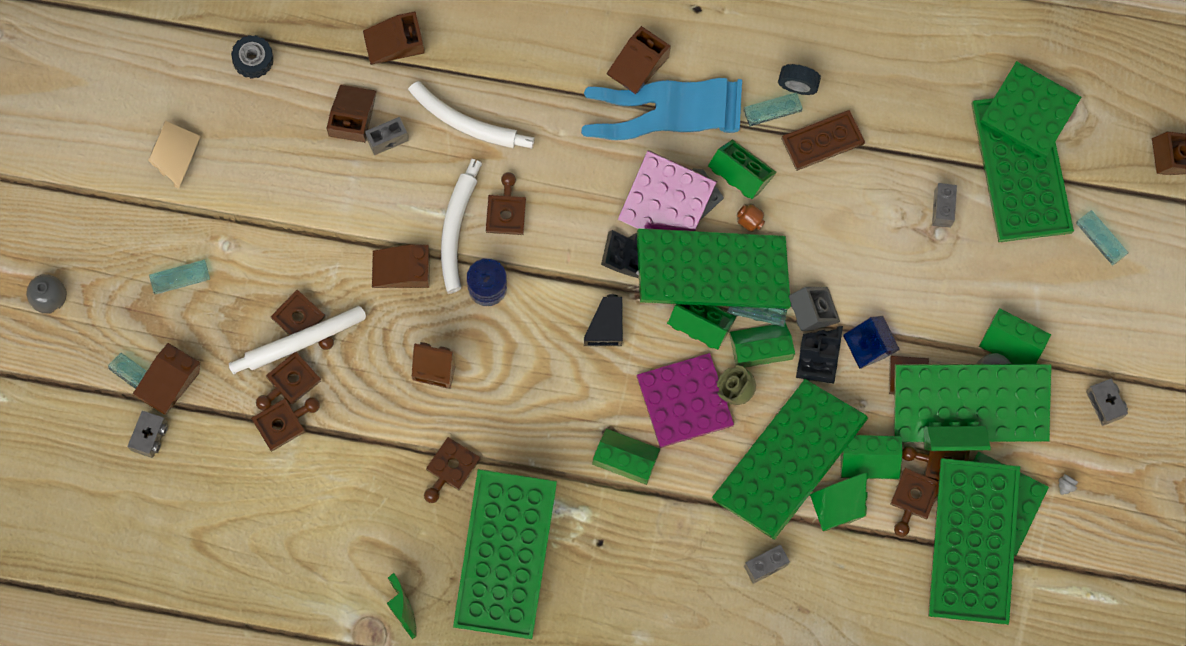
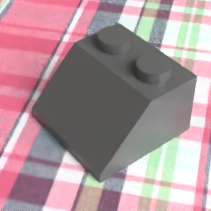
M804 287L789 295L791 308L794 310L797 324L801 331H814L840 322L828 287Z

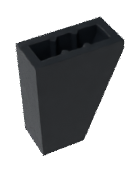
M610 294L602 298L584 336V346H622V297Z

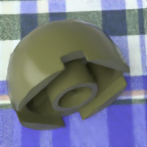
M736 365V368H728L720 376L717 382V387L719 388L718 396L729 404L742 405L750 401L754 396L756 382L754 376L746 368Z

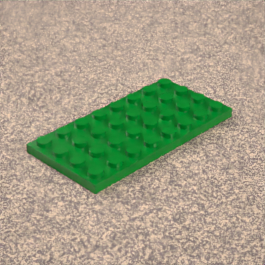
M994 98L972 101L971 105L998 242L1072 234L1074 229L1056 142L1047 157L1043 158L980 123Z
M638 228L637 249L640 303L789 309L791 307L786 236Z
M895 364L894 436H902V442H924V426H929V423L941 422V426H949V422H961V426H968V422H980V426H986L990 442H1050L1051 364Z
M804 379L712 496L713 501L775 540L868 420L867 415Z
M940 459L928 617L1009 625L1020 466Z
M484 469L477 470L453 628L525 639L533 638L557 486L556 480Z

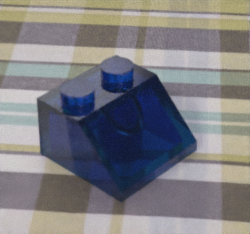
M884 316L870 317L843 335L859 369L883 360L900 350Z

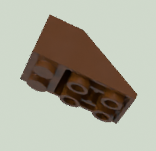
M416 11L396 15L363 30L370 65L424 54Z
M641 26L628 40L606 74L634 94H637L669 58L671 46Z
M340 85L328 119V136L365 143V131L369 129L377 91Z
M414 343L412 380L450 389L456 368L453 352L447 347L440 346L439 348H434L428 343Z

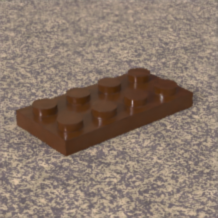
M850 110L781 137L796 171L865 143Z

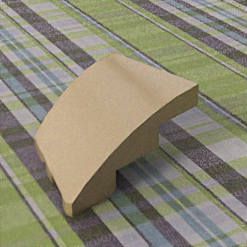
M165 121L148 161L158 168L163 176L167 175L174 182V186L179 189L200 136Z

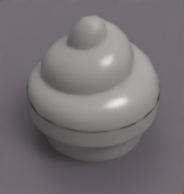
M1066 474L1059 478L1061 495L1069 494L1077 489L1078 481Z

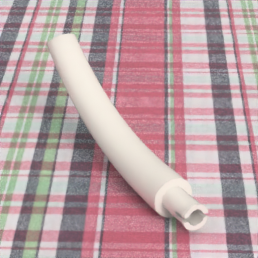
M419 81L413 83L408 88L416 100L434 116L469 136L509 148H514L515 145L533 148L535 137L517 134V130L491 125L466 116L439 100Z
M475 159L470 160L465 174H460L444 219L441 239V263L448 294L455 293L461 289L457 259L458 239L466 206L477 184L475 177L482 165L478 160L475 163Z
M357 306L304 330L245 352V357L230 362L229 368L233 374L247 368L251 370L260 368L365 320V312L360 306Z

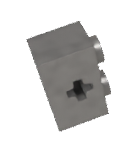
M400 117L365 131L367 141L374 155L409 141L407 131Z
M938 183L934 191L932 226L951 228L955 221L957 185Z
M1112 378L1090 386L1086 391L1102 426L1120 420L1128 414V407L1125 401L1121 400L1119 388L1116 383H1113Z
M142 410L127 447L133 452L153 458L154 454L159 452L161 446L160 439L162 435L166 434L168 429L165 418ZM152 432L153 435H152V436H148V438H147V437H146V434H150V433Z
M780 544L745 563L744 568L754 584L787 567L790 561Z

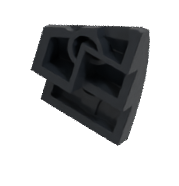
M614 230L608 232L601 265L639 279V275L636 274L638 271L637 233L626 237Z
M837 326V329L825 331L824 329L815 333L803 334L796 378L834 384L843 326Z

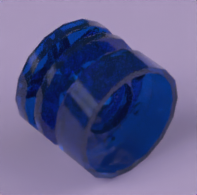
M481 259L470 266L466 281L471 299L482 306H493L502 301L507 293V274L504 267L493 259Z

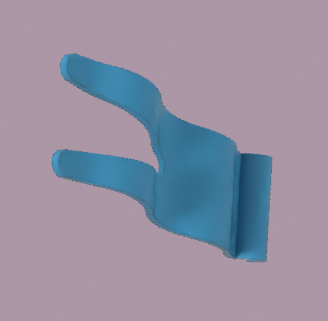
M715 78L701 82L658 81L644 85L637 94L630 90H614L602 87H587L584 91L586 98L620 106H638L647 103H655L656 105L655 110L630 121L615 124L584 125L581 133L585 137L628 140L656 131L699 132L719 128L722 132L735 133L740 130L742 79H738L736 82H729L727 78Z

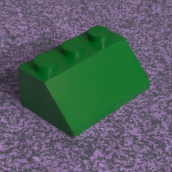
M733 139L720 147L708 164V167L712 169L714 174L723 177L729 185L736 187L745 197L751 199L759 195L777 173Z
M676 304L667 324L677 331L688 334L692 339L699 340L708 347L718 350L737 316L717 306Z
M999 308L979 347L990 353L1004 355L1011 364H1036L1051 334Z
M786 322L729 332L736 365L746 368L793 360L794 358L793 340Z
M941 422L929 423V426H924V450H991L986 426H980V422H968V426H961V422H949V426H941Z
M606 428L593 457L592 465L647 485L661 449Z
M855 435L840 455L841 478H852L868 473L869 479L899 480L902 462V436Z

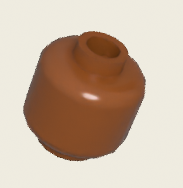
M744 204L736 215L738 217V224L749 232L755 229L759 230L765 223L763 220L764 212L754 204Z

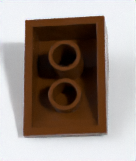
M1167 131L1152 138L1156 173L1163 175L1186 174V133Z
M404 245L373 250L372 288H429V245Z
M167 343L150 365L133 392V396L166 415L199 375L200 362Z

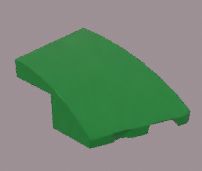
M868 473L849 478L810 494L823 531H828L841 524L852 523L866 517V501L868 497L866 482L869 479Z
M395 573L387 578L398 595L387 602V605L413 640L417 637L413 609Z

